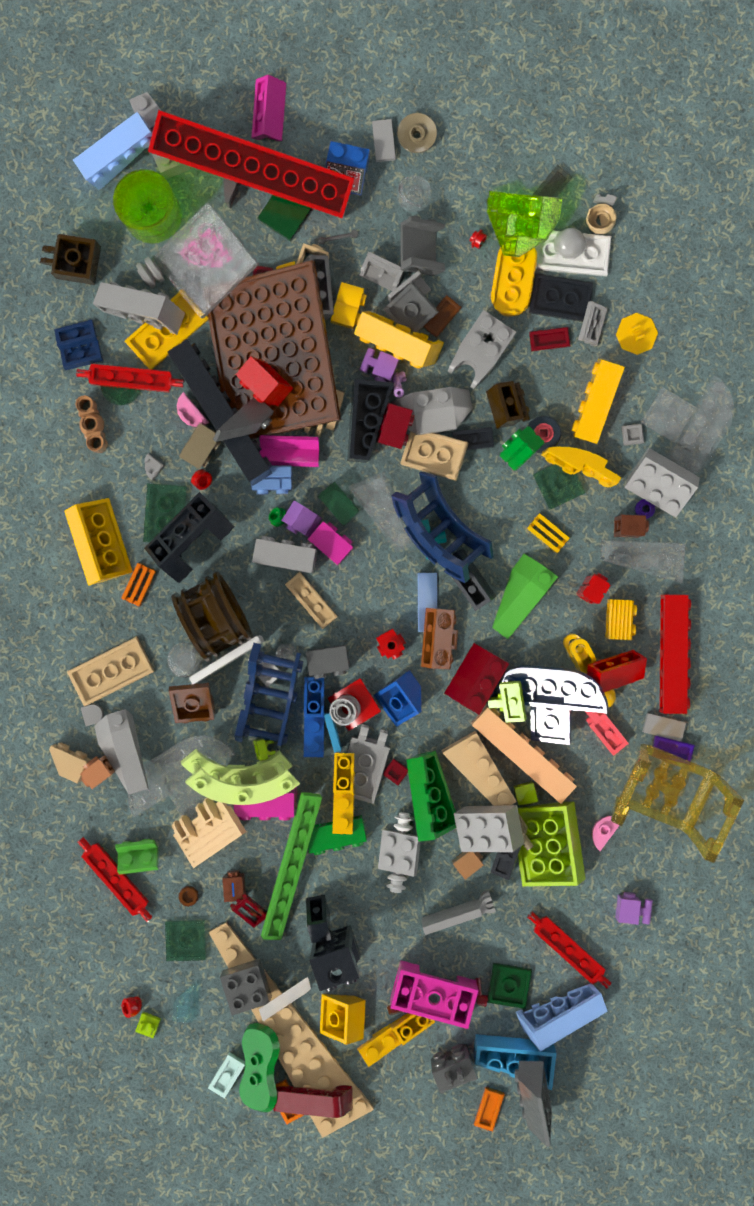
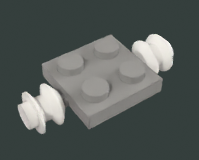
M399 812V815L395 816L398 819V823L394 824V827L398 831L382 830L378 869L393 872V874L387 877L391 880V884H387L386 887L390 888V891L394 893H401L402 890L406 889L402 885L403 881L407 880L404 875L417 876L421 841L418 842L417 835L407 833V831L413 829L409 824L414 818L410 817L411 814L406 812Z

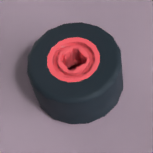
M549 416L536 417L527 425L544 441V444L536 451L538 453H542L549 447H556L560 441V425Z

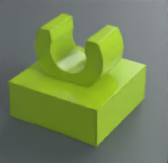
M263 739L253 741L257 760H267L268 755L276 753L275 750L268 751L267 746L274 743V741H265Z
M142 1012L135 1032L154 1038L161 1018Z

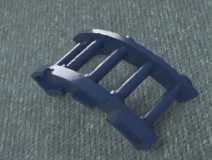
M421 471L419 475L422 484L409 495L399 492L391 495L398 518L402 517L406 525L404 528L406 533L424 556L434 565L438 563L445 568L444 572L466 583L470 579L468 566L480 555L490 559L494 557L492 541L472 531L457 517L441 492L437 476ZM425 492L429 504L417 513L413 501ZM434 510L442 522L428 533L421 520ZM448 528L457 539L444 549L434 539ZM464 543L474 551L462 561L453 556L452 553Z
M253 642L248 661L247 675H249V680L246 682L243 697L246 707L245 710L241 709L234 735L235 741L243 742L244 736L248 737L249 735L278 742V751H281L282 745L286 746L288 734H285L292 703H296L298 692L295 691L298 672L301 673L304 662L300 660L301 653L296 654L295 661L264 654L261 651V644ZM262 662L293 670L292 673L266 668L263 667ZM266 675L291 681L289 692L261 686L260 683H257V677ZM261 693L287 699L285 712L255 706V703H252L254 694ZM254 713L283 720L280 734L250 728V725H247L249 714L253 715Z

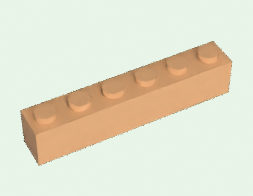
M486 706L480 715L472 721L471 725L562 804L577 787L573 783L575 779L567 772L564 774L558 770L560 766L552 758L548 761L543 757L545 752L537 745L533 748L529 744L531 740L523 733L518 735L514 731L516 727L511 722L506 723L499 718L501 713L495 708L489 709Z

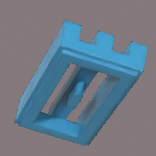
M330 712L324 714L332 747L334 753L340 752L342 745L337 727L330 716Z

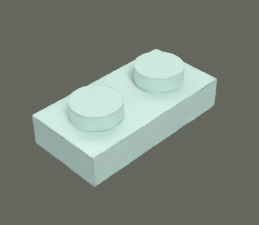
M229 1052L209 1084L208 1089L225 1098L245 1066V1061Z

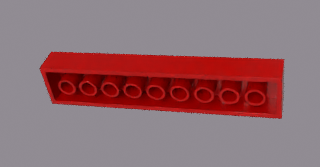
M160 110L157 113L148 152L341 219L343 218L355 179Z

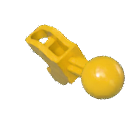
M569 634L564 638L563 645L578 671L587 674L588 664L597 662L588 642L576 634ZM614 689L605 692L608 707H611L615 702L616 694Z

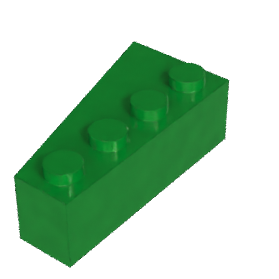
M435 750L417 754L406 760L418 842L436 840L456 828L454 818L456 811Z

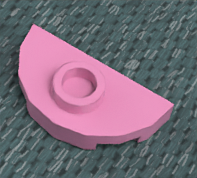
M183 392L177 402V413L181 420L193 427H197L199 422L204 425L208 424L209 421Z
M606 816L600 818L594 824L592 840L599 851L602 850L623 822V819L617 816Z

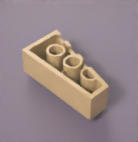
M476 731L441 750L450 762L493 806L512 805L517 802Z

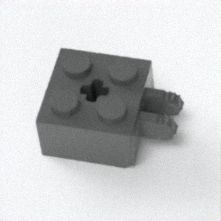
M457 1044L451 1048V1051L446 1053L443 1051L438 1052L431 1058L432 1074L441 1094L478 1079L476 1065L467 1044L463 1046L462 1044Z

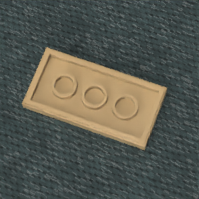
M138 637L67 671L84 707L155 672Z

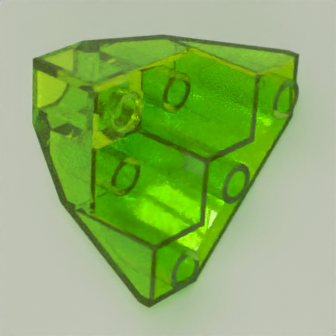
M489 191L487 214L503 255L520 257L547 241L560 220L563 199Z

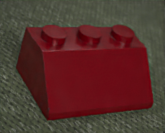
M473 643L444 694L480 715L509 663Z

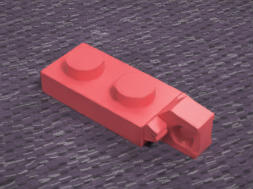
M585 711L589 716L586 719L589 727L613 756L629 744L605 713Z

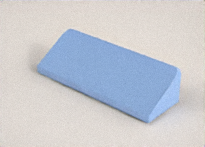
M418 573V632H424L426 608L437 609V573Z

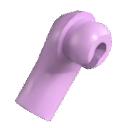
M403 371L400 373L396 372L393 375V392L398 398L404 395L401 382H406L407 380Z

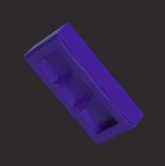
M655 735L650 754L690 764L695 745Z

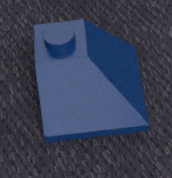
M410 670L374 694V697L396 727L422 712L421 685Z

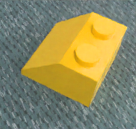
M322 994L320 1033L346 1045L364 1040L366 1000L352 995Z

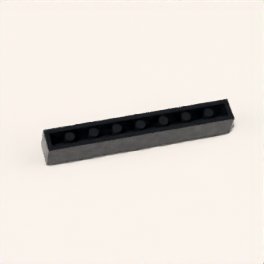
M188 339L169 350L168 354L213 426L218 430L238 411L235 407L233 409L230 407L229 402H231V399L225 391L221 392L218 388L221 384L215 375L211 377L208 372L211 368L206 360L203 359L201 361L198 355L201 352L196 344L193 343L191 345ZM249 435L223 440L252 486L273 474L270 470L272 464L267 456H261L259 451L262 448L256 440L252 441Z

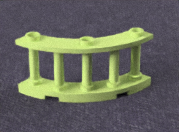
M197 749L181 760V765L193 774L185 783L199 794L221 803L234 805L262 803L280 797L300 784L288 771L292 764L280 750L268 757L267 760L259 761L251 766L221 765L206 757Z

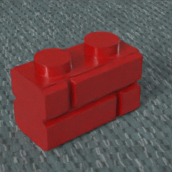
M600 573L587 576L582 583L583 586H580L577 591V596L590 604H600L604 597L603 594H606L610 588V583L607 582L608 578Z

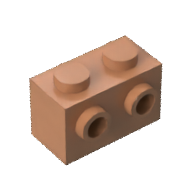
M104 755L100 759L96 756L83 766L85 770L80 775L82 776V782L87 787L90 786L93 789L115 771Z

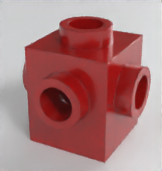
M392 628L376 637L379 643L377 649L382 657L386 655L387 659L392 657L394 660L403 655L402 650L405 649L403 645L406 642L401 633L397 635ZM394 642L395 647L389 648L388 643Z

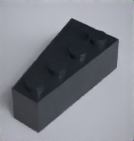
M354 380L352 385L347 461L361 463L369 461L394 386L393 382Z

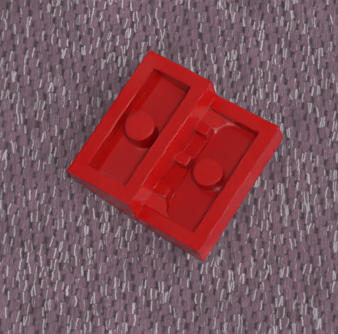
M361 678L328 697L331 704L342 695H351L358 700L361 711L357 719L351 724L345 725L348 731L381 712ZM342 706V711L349 714L348 709Z

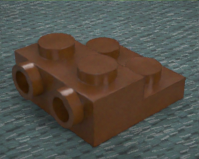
M209 683L169 686V696L175 723L206 722L215 719L216 710Z

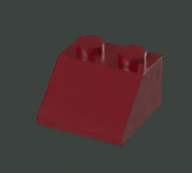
M388 403L376 442L402 449V446H406L409 438L406 432L408 426H412L415 415H412L413 410Z

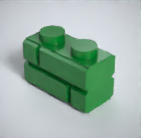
M527 426L523 431L519 428L511 436L514 440L510 438L502 445L504 450L500 453V457L505 462H508V465L514 471L521 467L544 444V441L539 435H536V432L530 426Z

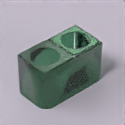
M335 482L317 495V498L321 499L341 522L343 527L359 512L358 508Z

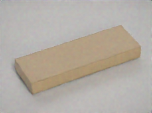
M301 572L285 584L322 629L338 617Z

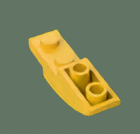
M549 447L541 453L547 462L559 465L564 472L576 474L582 470L585 476L597 479L599 484L604 487L611 488L617 485L621 479L620 476L605 468L608 460L589 451L572 447Z
M334 753L332 834H353L355 754Z
M407 1013L374 1033L373 1037L358 1047L357 1050L367 1066L370 1067L400 1044L405 1045L434 1024L435 1021Z

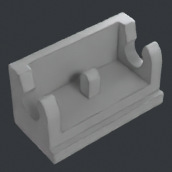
M368 252L360 270L361 277L390 291H394L398 287L404 275V271L401 270L400 266L371 252Z

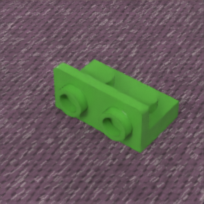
M143 839L139 842L125 841L122 844H116L115 849L118 852L117 872L119 874L158 870L159 851L155 840Z

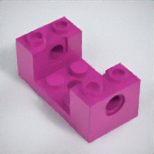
M400 960L390 997L391 1009L468 1029L478 994V986L476 980L458 975L454 982L420 972L419 965ZM433 993L440 996L439 1001L436 1003L429 1000V996Z

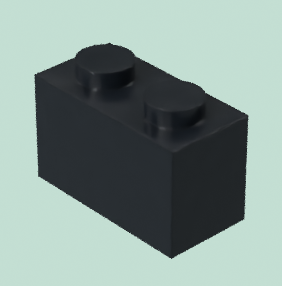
M325 894L306 898L307 928L311 943L331 940L330 913Z

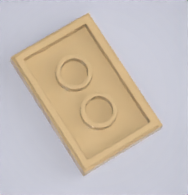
M410 431L400 464L457 481L469 443L437 433L416 435Z

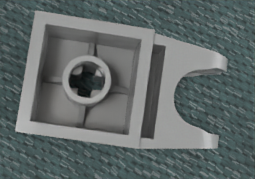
M483 310L460 344L448 372L452 374L459 366L464 364L470 365L475 371V377L470 387L475 389L494 368L514 338L516 331ZM484 337H491V341L486 343Z

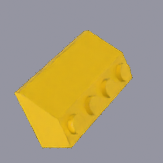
M109 498L75 504L64 511L88 586L133 572Z

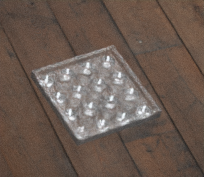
M206 203L152 257L167 278L202 319L259 265L209 203Z

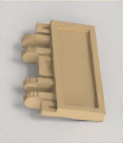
M206 798L203 803H199L195 807L198 817L193 821L190 820L189 816L182 815L179 821L173 822L172 828L175 832L173 836L193 868L247 832L232 807L227 806L226 803H215L212 799Z

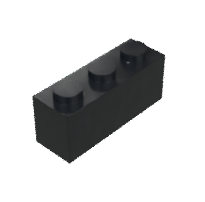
M463 548L452 554L462 561L468 556ZM472 562L468 566L470 579L466 583L455 578L453 580L474 610L477 611L497 596Z

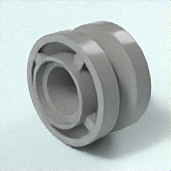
M146 257L144 265L138 263L135 266L146 285L153 289L156 287V281L161 283L165 279L162 277L163 273L154 260Z
M351 695L340 696L330 706L332 720L342 726L351 724L358 718L361 711L358 700ZM342 706L348 709L349 714L342 711Z

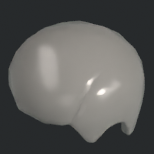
M575 228L563 229L557 233L554 239L555 252H558L565 259L577 258L586 248L584 235Z

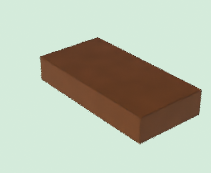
M446 295L436 307L439 312L423 328L437 338L462 307Z

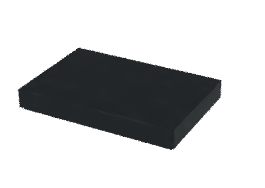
M535 273L529 313L583 322L588 302H591L594 283Z

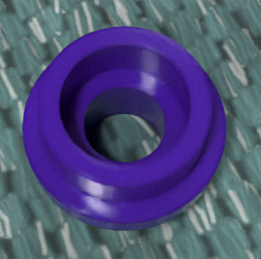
M642 499L637 502L635 512L637 515L646 516V519H648L655 513V505ZM644 505L649 508L647 513L642 510Z

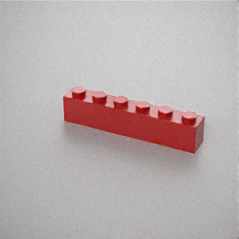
M661 595L659 712L663 714H687V709H690L688 689H690L691 681L688 678V670L691 668V660L688 658V650L691 649V640L688 638V630L691 629V619H688V611L691 610V599H689V595Z

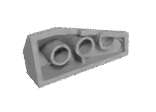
M124 709L106 715L95 725L98 745L129 795L149 789L132 714Z

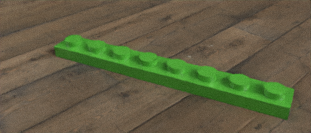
M301 792L261 933L263 939H282L321 804L322 796L320 794Z

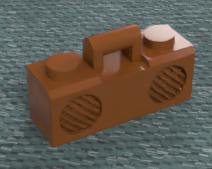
M426 608L421 667L451 669L453 662L451 649L457 650L458 630H454V625L457 621L455 610Z

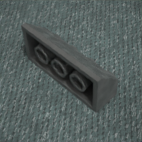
M519 1061V1068L515 1069V1082H518L517 1092L520 1095L522 1117L526 1119L527 1127L546 1147H550L552 1107L543 1061Z

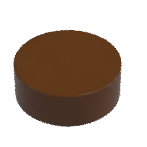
M185 886L179 893V901L184 906H193L199 898V893L193 886Z

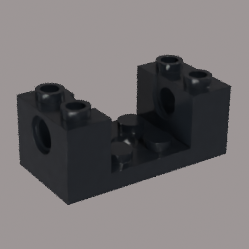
M199 492L144 549L160 569L180 583L193 570L181 558V553L186 551L188 546L206 528L221 541L235 526L213 503Z
M351 925L331 931V940L312 944L309 961L319 991L325 990L329 992L336 989L338 985L344 983L345 985H350L359 979L360 972L357 963L361 958V954ZM338 969L342 971V973L337 976L332 974V972Z

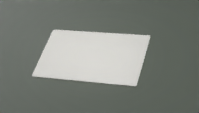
M308 977L261 1007L259 1012L262 1020L265 1021L311 989Z

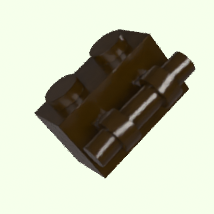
M519 382L498 383L486 391L497 429L514 426L521 420L523 422L530 420L528 414L530 410L525 404L523 397L525 393L521 389Z

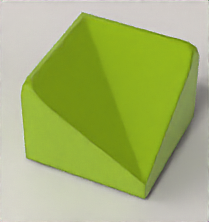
M532 781L513 786L518 805L539 802Z

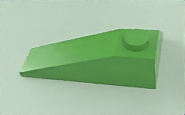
M523 554L512 568L492 628L509 639L558 576L539 562Z

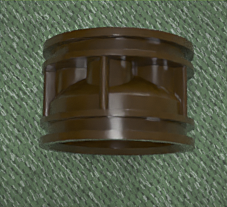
M218 571L213 573V578L206 576L204 582L191 589L183 588L181 594L177 592L172 594V602L178 618L195 649L205 661H211L212 655L215 657L220 656L221 651L237 643L243 644L245 638L247 640L253 638L249 623L237 599Z

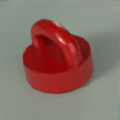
M204 469L196 471L191 478V483L199 490L208 488L212 482L211 474Z
M138 996L124 998L121 1005L124 1016L126 1018L136 1016L141 1010L142 1002Z

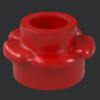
M483 230L475 231L470 238L472 248L480 249L482 246L480 245L481 242L484 243L487 235L483 233Z

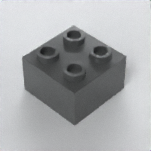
M347 644L306 651L309 676L314 675L315 679L324 678L327 676V673L334 672V676L347 673L346 670L350 669Z
M261 959L222 971L220 980L231 1015L264 1006L271 1001L272 994Z

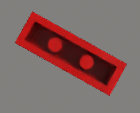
M633 649L588 664L587 675L593 678L605 693L644 679L647 658Z

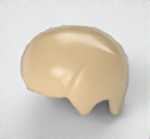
M597 204L590 208L586 216V223L590 231L595 234H606L611 231L616 223V212L607 204ZM598 216L600 219L601 226L596 223V219Z

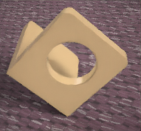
M303 243L296 264L303 262L306 252L313 255L328 256V259L329 252L324 251L321 246L316 244L310 246Z

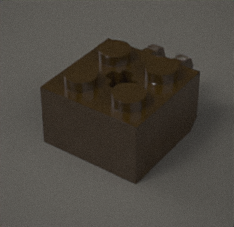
M57 234L55 247L43 245L42 251L54 254V258H41L40 263L52 266L51 274L56 279L95 285L101 246L95 239Z

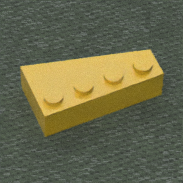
M363 311L354 332L355 335L360 337V341L368 344L371 342L377 345L376 348L378 350L394 353L393 357L399 360L406 359L415 368L421 369V367L436 363L444 344L443 341L437 340L432 342L428 340V335L417 332L411 333V329L405 325L396 324L394 326L393 320L374 312Z

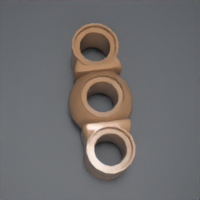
M80 396L76 400L75 405L79 411L78 415L81 417L79 424L86 439V445L95 453H103L108 447V442L103 432L104 420L99 415L96 402L89 396ZM90 401V408L83 410V404ZM95 420L96 426L93 429H89V422ZM100 439L101 446L94 448V441Z

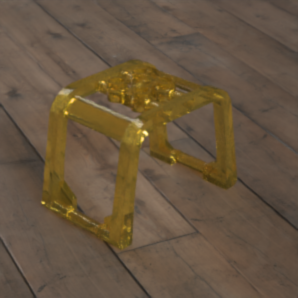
M640 744L637 751V760L621 795L616 797L613 803L611 821L622 826L631 809L680 829L688 835L705 860L715 863L745 800L717 773L656 747ZM650 755L663 761L660 767L654 769V778L651 784L646 787L645 793L647 796L643 804L630 798L638 781L643 782L651 765L648 756ZM670 764L681 768L679 773L672 777V785L666 781L668 777L666 772ZM688 771L702 776L703 779L684 819L681 820L669 815L671 807L676 806L678 802L677 797L686 786L685 778ZM715 785L726 797L723 813L727 818L717 839L715 840L710 837L706 841L694 826ZM659 790L664 794L663 799L665 802L661 811L650 807L653 800L659 797Z

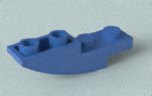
M304 677V757L324 758V678Z

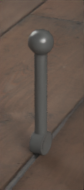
M352 230L351 233L328 238L320 237L318 243L323 245L328 241L348 237L357 238L358 231Z

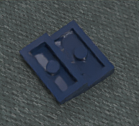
M93 320L54 329L57 347L60 350L65 371L103 361Z

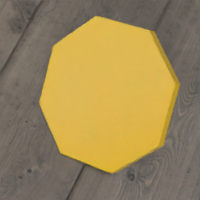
M638 313L623 318L616 333L621 348L636 355L652 349L658 335L653 320Z

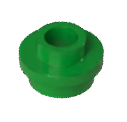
M274 508L270 512L269 521L273 526L279 527L285 523L281 520L285 516L286 510Z

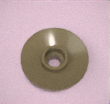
M412 113L400 122L397 136L404 149L412 153H422L429 150L435 143L437 129L433 120L427 115ZM420 133L421 136L416 139L413 134Z

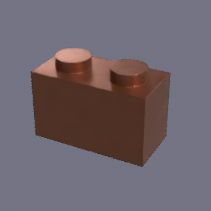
M620 515L614 519V537L638 538L645 536V532L647 533L649 530V521L646 520V516Z

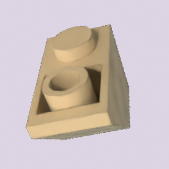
M63 743L50 746L49 750L59 776L75 783L81 782L82 776L80 773L85 770L83 766L91 761V759L87 758V754L78 750L75 753L69 750L68 745Z

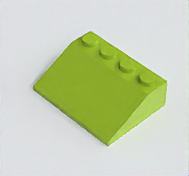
M569 801L562 804L554 802L517 808L519 815L528 826L526 835L533 844V847L529 850L522 845L518 854L522 886H578L586 878L575 802Z

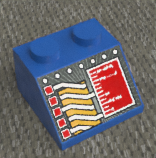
M333 141L330 142L326 168L355 178L351 194L362 195L370 159V149Z

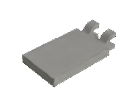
M362 724L359 736H352L348 753L355 754L354 798L374 804L390 747L385 745L388 731L381 729L378 740L367 737L369 726Z
M489 890L482 892L478 900L475 899L422 917V927L425 935L481 917L485 913L496 912Z

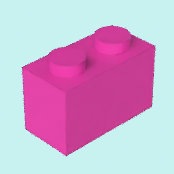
M322 522L308 540L334 563L339 565L353 549L351 546L353 542L345 535L342 537L336 533L338 529L332 523L328 522L326 524Z

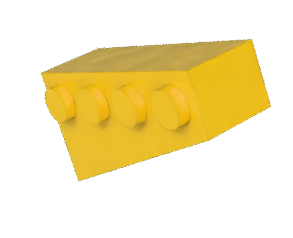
M599 358L595 362L592 369L591 382L588 381L585 393H587L585 400L581 401L578 412H580L579 419H575L571 431H574V437L598 443L624 371V366Z

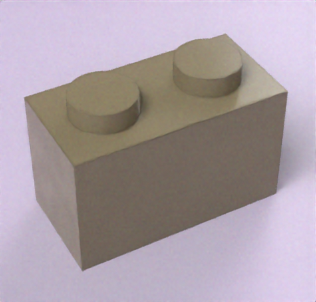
M199 422L180 452L179 457L200 470L201 466L206 467L211 459L208 455L212 449L216 451L221 441L215 442L213 438L216 432Z

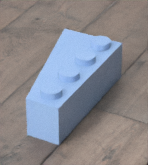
M136 112L73 159L85 180L100 190L144 149L149 147L153 132L144 118Z
M590 983L567 992L565 997L556 996L550 998L551 1002L541 1006L537 1003L532 1005V1009L525 1012L521 1009L516 1011L523 1031L536 1047L542 1051L608 1011L602 994Z

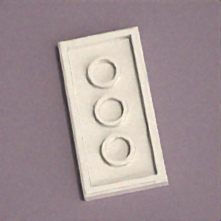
M533 228L531 243L537 251L536 270L607 277L611 236L582 233L586 241V248L583 253L575 259H565L554 250V239L560 231Z
M260 635L255 636L195 673L189 680L192 684L202 681L252 650L253 642L262 644L265 640Z

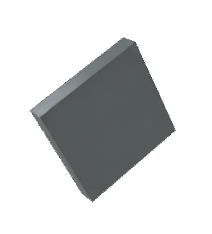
M413 281L383 309L395 324L409 327L411 333L419 331L439 312Z

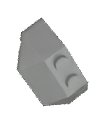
M455 387L414 392L392 401L393 405L413 410L412 415H415L412 426H408V430L416 435L456 430L472 411L470 391Z

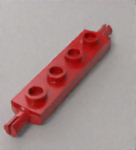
M91 364L89 370H76L78 372L76 373L77 377L88 378L89 384L97 386L170 393L172 386L184 387V379H174L169 371Z
M82 837L77 843L85 850L81 856L132 916L140 914L148 922L153 916L145 908L149 902L126 874H119L117 872V864L99 843L90 845Z
M533 911L528 914L527 918L535 924L533 931L591 984L599 982L606 989L609 988L608 985L610 986L611 982L603 976L605 968L548 916L540 919Z

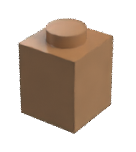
M462 852L452 860V863L466 880L484 866L481 860L484 857L480 852Z

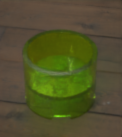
M140 169L126 174L118 182L113 194L114 209L133 237L145 243L155 244L175 234L181 223L182 210L170 184L162 175L152 170Z

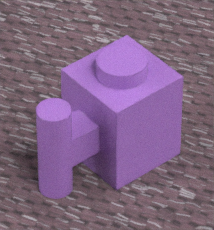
M368 348L359 370L367 373L370 366L374 368L372 372V377H375L374 381L391 382L399 359L382 351L378 359L373 358L375 350Z
M293 501L281 521L288 524L286 527L288 530L295 534L299 531L309 538L322 518L305 506Z
M624 892V895H618L615 918L619 923L638 925L639 916H643L642 923L650 924L653 900L645 899L644 906H641V900L636 897V894Z

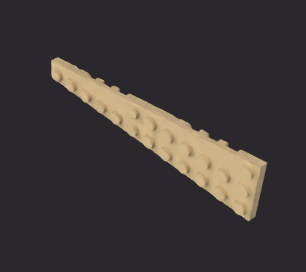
M227 921L209 931L228 968L256 960ZM265 971L272 994V1001L281 995L282 992ZM292 1003L265 1021L262 1020L259 1012L261 1007L251 1009L258 1023L266 1025L275 1031L280 1044L278 1059L294 1087L332 1090L340 1085L352 1086L353 1109L345 1116L329 1118L310 1115L322 1138L374 1110L372 1104L361 1090L357 1088L349 1075L342 1069L322 1041L319 1040Z

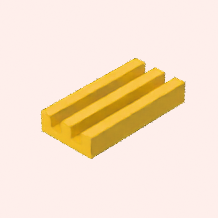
M540 513L526 528L555 553H558L570 539ZM540 519L548 527L555 531L559 536H561L563 540L560 541L556 536H554L550 531H548L537 521ZM533 526H537L547 536L554 540L558 544V546L555 547L551 542H549L540 533H538L533 528Z

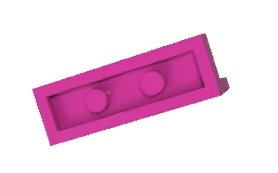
M269 74L256 79L251 138L261 140L268 137L275 141H282L286 83Z
M260 435L259 442L262 448L260 454L262 457L267 456L272 466L319 467V437Z

